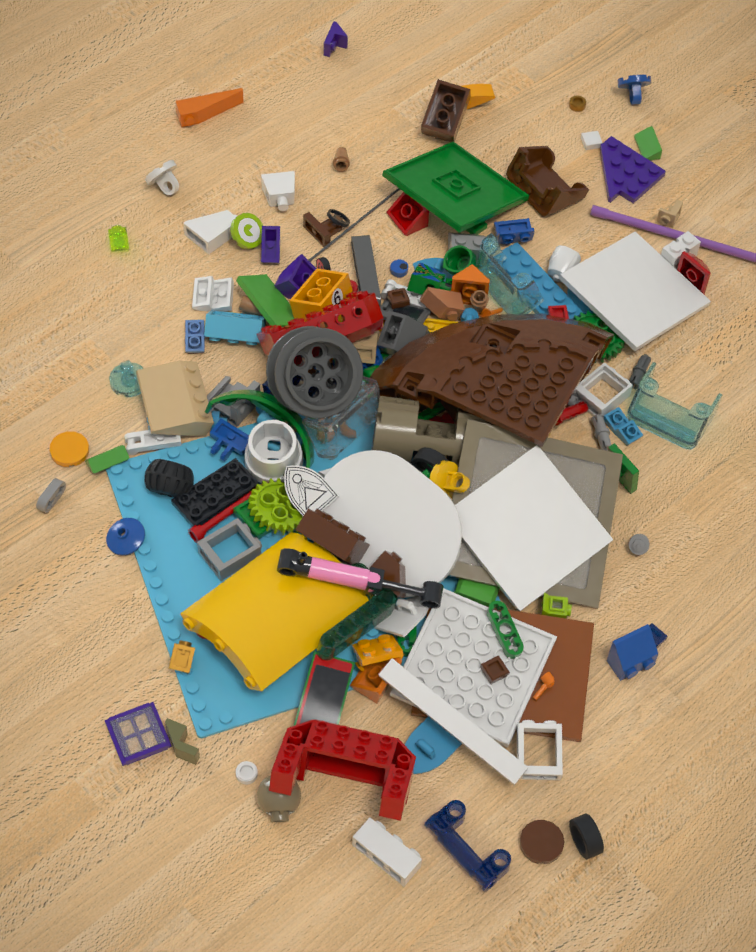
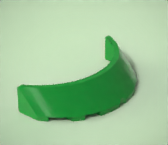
M234 390L220 394L209 401L205 410L207 414L219 403L231 406L241 399L250 401L275 419L288 424L302 438L301 448L303 457L306 459V467L310 468L314 463V444L307 425L298 413L285 408L273 395L256 390Z

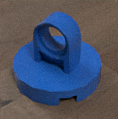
M630 75L627 80H623V77L617 80L618 88L629 89L631 105L641 104V87L651 84V76Z

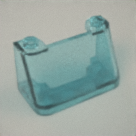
M490 233L481 242L476 268L490 280L488 293L506 314H528L544 302V299L535 281L527 273H519L513 278L508 275L503 267V260H506L507 257L502 252L497 238Z

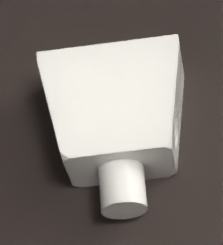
M295 171L261 174L262 190L269 206H278L280 211L288 210L289 205H293L295 199Z

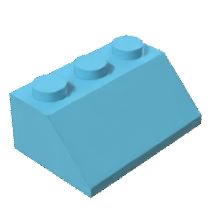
M211 310L206 314L204 337H209L211 341H220V338L228 339L227 342L229 343L246 341L248 345H257V343H260L257 333L262 332L261 328L265 327L266 319L260 315Z

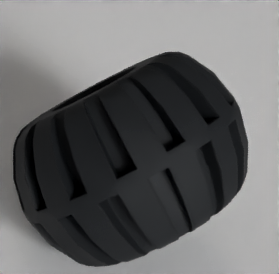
M155 459L147 467L144 481L146 488L151 492L170 497H179L183 493L188 494L194 485L193 471L185 465L169 460Z

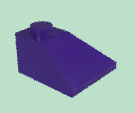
M301 254L281 272L274 286L286 298L291 299L317 268Z

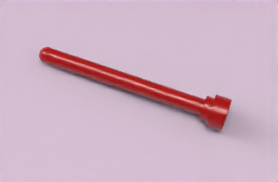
M252 491L202 526L194 525L188 530L190 537L196 543L205 538L206 532L233 514V508L248 500Z

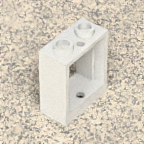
M604 362L578 384L573 395L579 397L577 403L584 401L588 406L587 412L596 418L597 414H602L603 416L608 414L630 397L633 385L628 379L618 374L613 367L608 366ZM602 379L619 392L606 404L588 391Z
M524 720L522 723H518L517 759L524 763V732L555 733L556 766H527V771L520 779L560 781L563 776L562 724H556V721L535 723L533 720Z

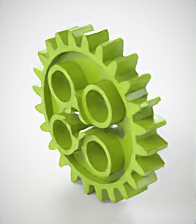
M272 478L269 479L268 483L263 480L261 485L257 484L256 488L252 490L248 501V509H251L250 515L255 516L253 521H260L259 527L265 525L267 526L266 531L274 529V534H276L279 530L282 535L285 534V531L290 533L297 528L303 516L290 501L286 493L285 484L281 482L280 478H277V482H274Z

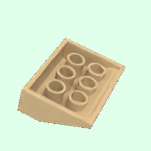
M179 360L136 371L151 434L206 437L214 421L211 411L208 414L205 413L208 399L197 362Z

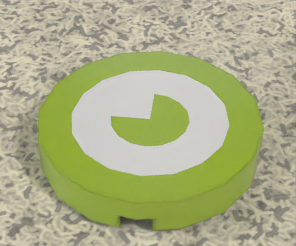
M242 213L233 219L231 223V236L241 248L253 249L262 243L263 224L255 215Z

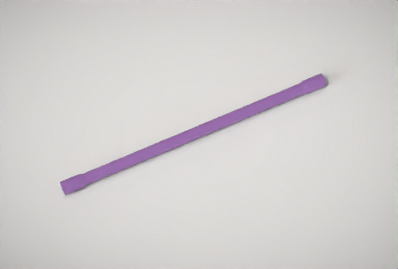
M593 205L590 215L609 219L673 239H677L685 233L613 212ZM695 236L701 241V247L756 263V253Z

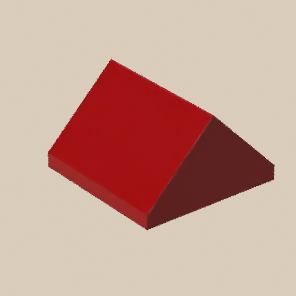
M405 192L397 198L386 212L405 236L428 227L429 210Z

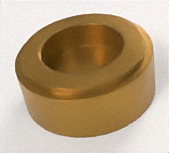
M578 95L571 97L569 101L570 109L575 112L583 111L586 108V99Z

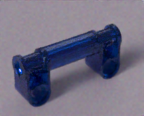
M452 800L440 811L434 813L425 822L424 826L433 831L437 836V840L471 878L474 877L479 882L482 890L486 892L508 873L511 855L504 849H497L482 861L455 831L465 820L466 806L459 800ZM453 810H457L461 813V815L453 816L450 814V812ZM503 859L506 864L499 866L495 863V860Z

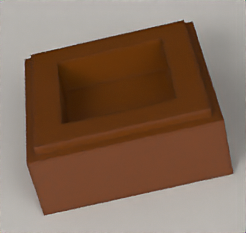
M405 288L387 291V297L392 309L410 305V299Z
M499 655L480 665L490 684L510 674V671Z

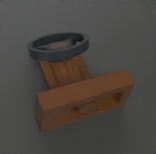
M335 209L328 210L327 216L329 219L322 223L310 212L303 215V227L323 247L331 242V236L342 231V227H348L350 224L349 218Z

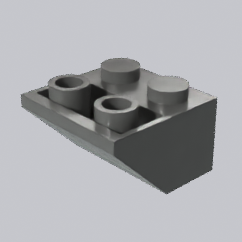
M389 311L377 346L381 353L393 356L409 342L425 336L429 328L407 315Z

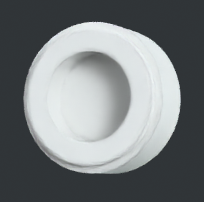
M244 761L237 766L236 778L241 784H252L257 779L258 770L254 763Z

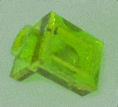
M115 225L108 229L111 252L129 250L126 227Z

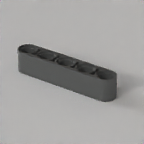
M370 235L351 236L359 291L375 292L378 304L381 306V295Z

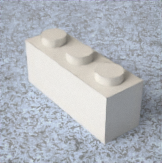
M369 818L352 838V845L403 887L421 868L422 859L420 854L415 849L406 847L400 837L395 834L391 835L386 831V827L379 821Z

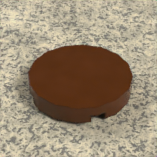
M534 820L522 830L520 837V848L524 856L537 864H550L557 860L562 854L565 843L560 828L547 820Z

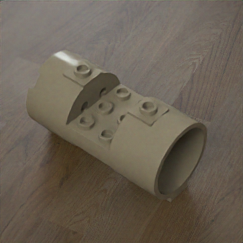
M380 396L372 450L395 454L411 464L413 450L418 452L419 449L424 447L432 448L445 457L449 455V461L459 466L467 420L494 424L460 408L457 409L454 424L418 419L419 401Z

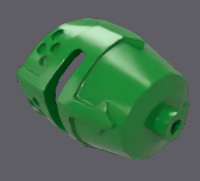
M454 246L444 256L443 268L453 276L472 264L477 268L475 253L465 246Z

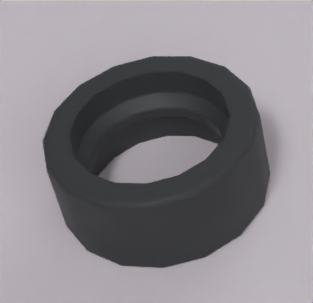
M424 447L419 449L411 464L420 472L427 469L431 473L432 467L436 464L439 465L443 460H448L437 450Z
M585 813L569 821L573 841L583 858L587 860L604 852L601 833L589 814Z

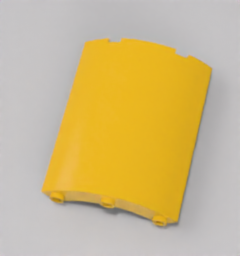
M290 532L180 613L185 628L205 637L214 644L218 651L223 652L244 678L245 685L251 690L263 691L371 606L369 599L361 589L300 575L286 576L278 573L279 556L284 548L306 552L307 556L341 563L327 549L316 542L310 543L307 541L306 536Z

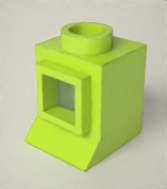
M544 592L541 615L559 618L571 616L572 604H568L567 597L550 596Z

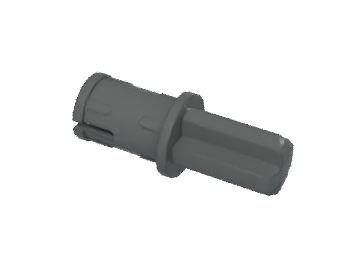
M647 354L642 355L637 365L632 369L633 373L629 381L634 386V389H638L642 378L647 375L646 370L651 362V357Z

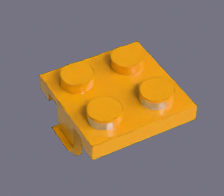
M383 634L376 639H362L352 644L357 658L355 664L361 671H364L363 666L392 658H400L402 660L404 656L402 648L393 635Z

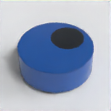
M401 259L394 260L390 265L391 274L395 277L406 276L409 267L408 263Z

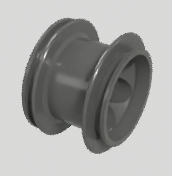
M305 326L289 331L275 343L267 359L266 377L272 394L285 408L309 418H327L342 412L354 401L361 388L363 365L356 347L347 337L335 330ZM317 346L319 348V355L313 357L312 349ZM297 355H300L302 358V362L300 365L296 366L294 364V358ZM330 358L335 360L333 368H329L327 365ZM313 367V369H316V372L312 373L311 376V374L308 373V369H312ZM295 375H298L300 382L294 386L292 379ZM328 378L333 379V385L330 388L326 387V380ZM314 386L316 389V393L314 396L310 397L308 395V390L310 387Z

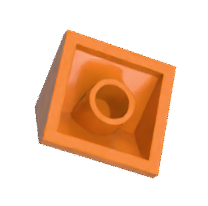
M472 264L453 276L451 291L461 293L463 304L472 305L470 297L475 291L482 290L488 295L490 280Z
M394 658L396 662H398L400 665L402 664V660L400 658ZM390 660L363 666L364 671L360 670L350 687L378 704L389 687V684L380 678L378 674Z

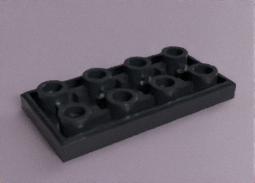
M235 458L194 484L188 494L183 493L179 497L171 499V503L192 527L194 525H203L255 489L259 483Z

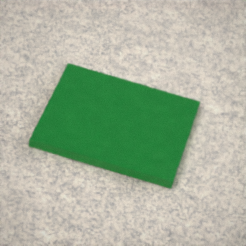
M454 141L386 169L382 174L384 178L459 233L528 201L529 198L527 193Z

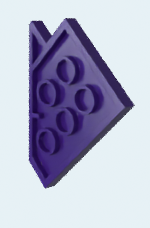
M612 136L600 146L607 197L610 203L620 195L634 204L665 176L666 171Z

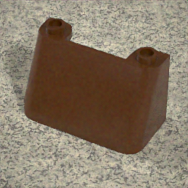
M548 146L519 147L507 168L506 175L511 183L529 195L528 202L539 214L550 216L586 197L589 189L585 184L577 182L570 188L552 169L555 162V154Z

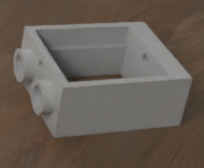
M239 518L197 542L198 553L220 581L239 571L261 554L262 548L260 540L251 535L248 525L242 523ZM239 532L250 548L223 563L212 547Z

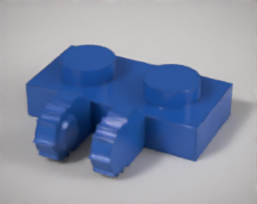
M220 419L210 431V436L217 440L210 453L215 455L224 444L227 447L221 454V460L226 461L232 451L243 455L248 444L249 435L225 420Z

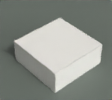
M598 131L581 133V140L585 150L600 148L602 140Z

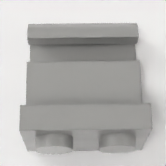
M225 376L207 395L209 403L214 397L234 390L261 391L260 383L254 380L248 387L239 382L233 386L229 383L231 377ZM241 399L231 406L221 403L216 404L211 409V413L212 411H220L221 417L228 418V423L238 427L256 406L246 399Z

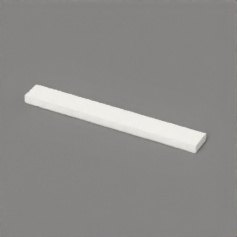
M393 658L378 674L386 683L514 786L527 771L528 767Z

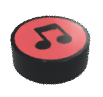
M321 257L316 260L317 269L331 270L327 258Z

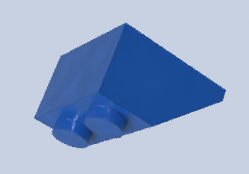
M647 624L612 641L607 662L620 681L625 678L631 679L643 669L649 670L656 664L658 650L650 626Z

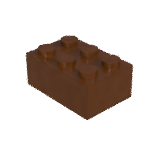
M438 79L421 124L422 134L447 142H455L471 98V90Z
M308 508L295 529L344 561L357 566L370 544L365 542V536L349 529V526L333 519V516L318 508L315 511Z

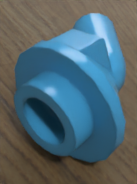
M466 308L460 318L461 321L479 318V315L475 309Z

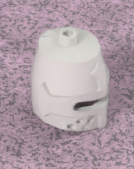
M557 246L550 257L547 274L554 281L562 282L559 279L560 274L581 262L579 253L566 246Z

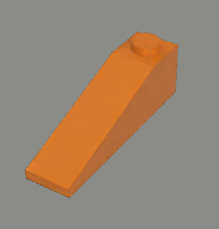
M238 88L176 100V112L181 127L202 123L244 103L243 89Z

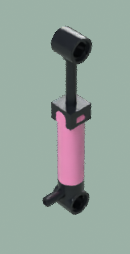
M290 548L281 550L277 566V572L286 576L300 575L364 590L363 593L378 596L381 589L385 588L420 596V604L427 608H439L441 606L444 586L435 581L424 582L422 588L384 580L385 570L370 567L368 570L307 556L306 552H299Z

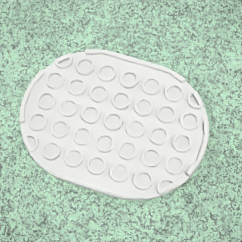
M370 450L358 452L344 458L325 475L324 479L339 497L324 512L333 516V519L349 526V529L365 536V542L370 544L358 566L346 562L333 554L342 564L369 570L371 565L386 550L390 553L394 551L402 558L401 563L405 566L406 585L422 588L423 583L426 581L441 583L449 575L461 551L462 523L452 499L417 468L395 454ZM387 589L393 597H398L393 591ZM406 593V596L404 598L414 597L416 595Z

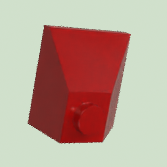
M686 251L682 252L677 270L705 295L711 274L708 266L694 254Z

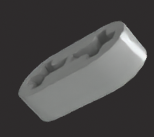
M57 478L53 479L39 497L36 508L44 513H48L64 493L66 483Z

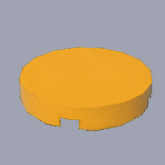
M67 431L53 438L49 451L52 460L57 465L69 467V465L77 466L88 457L89 444L82 434L75 431Z

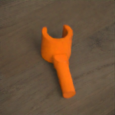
M484 308L479 317L494 315L502 312L503 309L498 308L490 311Z
M550 672L545 673L540 678L544 684L532 697L534 700L537 701L547 688H551L554 685V677Z

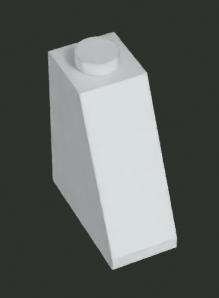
M225 210L185 221L183 223L184 235L207 254H210L232 238L230 231L231 223L237 215H233L230 211Z

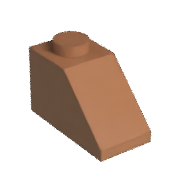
M428 287L420 298V301L440 319L457 321L464 312L461 293Z

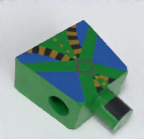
M419 263L411 275L407 290L423 295L428 287L451 291L452 284L444 282L445 273Z

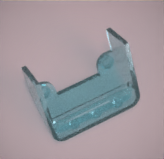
M653 362L636 390L627 411V419L629 421L633 420L637 426L684 449H693L697 446L717 413L722 394L719 393L711 406L705 403H696L691 410L656 394L659 384L653 379L657 364Z

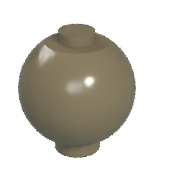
M268 776L259 785L257 791L258 804L264 813L271 816V822H288L289 815L295 812L300 804V786L296 781L291 796L269 791L271 776Z

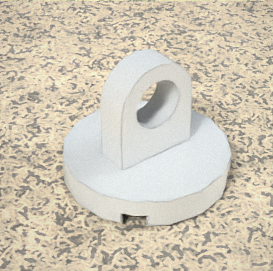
M174 160L163 163L162 168L158 167L146 176V183L148 185L157 183L166 195L176 193L179 190V183L172 173L177 167ZM168 181L172 184V190L167 186Z

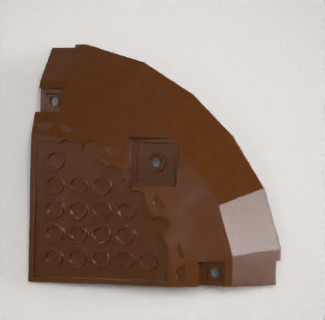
M542 313L498 314L453 323L406 344L374 370L364 391L378 398L380 396L401 398L403 395L411 400L419 401L420 404L430 409H433L438 399H441L543 447L585 373L589 374L597 359L600 360L614 334L588 322Z

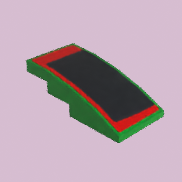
M314 651L294 726L313 719L339 725L355 662Z

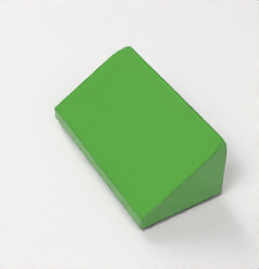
M653 126L634 135L642 156L648 160L661 158L662 148Z
M120 445L86 459L85 462L93 473H97L128 460L129 455L125 446Z

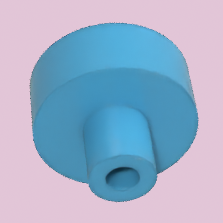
M212 411L214 423L210 430L214 428L220 419L227 422L228 418L221 417L220 411Z

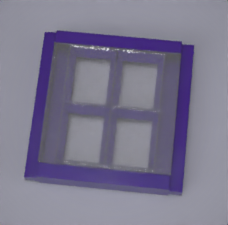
M154 702L143 704L105 720L122 766L132 764L172 747Z

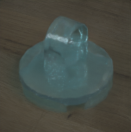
M130 360L121 362L110 373L111 389L117 395L120 393L125 395V397H134L141 394L136 371L143 369V367L137 363H131Z

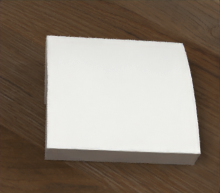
M212 276L195 278L192 308L207 312L211 310L232 311L234 290L232 277L214 280Z

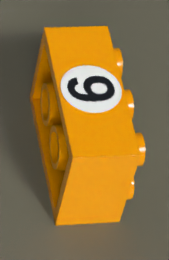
M316 269L289 300L294 319L306 318L305 314L313 311L322 312L323 307L331 304H340L339 301L345 299L346 294L353 292L349 274Z

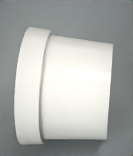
M266 420L252 429L245 449L244 462L247 471L258 482L262 483L264 480L268 483L270 478L274 482H277V478L284 482L286 466L303 465V452L293 429L288 424L279 420ZM279 441L281 443L280 450L269 451L268 442Z

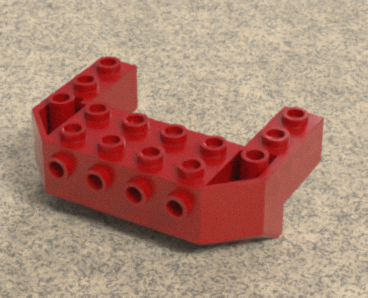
M367 290L363 292L354 291L346 294V298L339 301L340 304L325 306L322 308V312L313 311L305 314L306 318L292 319L288 321L287 326L268 325L261 328L262 332L257 333V337L264 355H269L275 343L289 331L305 326L320 327L322 322H324L325 328L341 333L352 343L383 329L384 317L375 292L368 293ZM339 315L343 318L342 322L338 321ZM317 346L312 349L313 357L319 355V348ZM300 355L294 358L295 365L301 364L302 358Z
M313 719L287 728L271 770L269 791L291 796L296 780L304 781L307 770L381 786L379 816L401 821L410 792L416 756L399 738Z

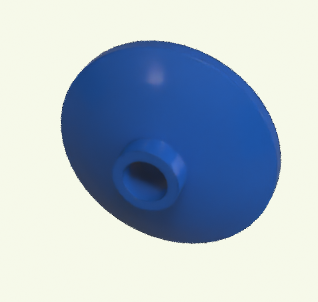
M120 519L108 530L106 536L107 546L117 555H129L138 550L145 539V529L137 519Z

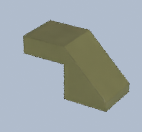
M167 718L165 721L166 731L176 757L196 765L200 758L199 748L184 743L188 736L187 726Z

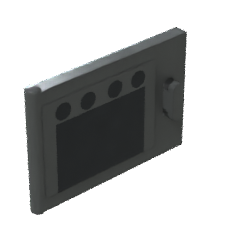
M388 298L380 306L384 320H386L389 311L407 315L423 324L431 313L430 309L411 304L392 309Z

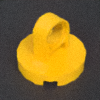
M443 460L439 465L436 464L433 467L430 480L452 499L453 492L463 493L469 488L470 480L464 474L457 472L458 466L454 462ZM463 478L462 485L456 487L457 481Z

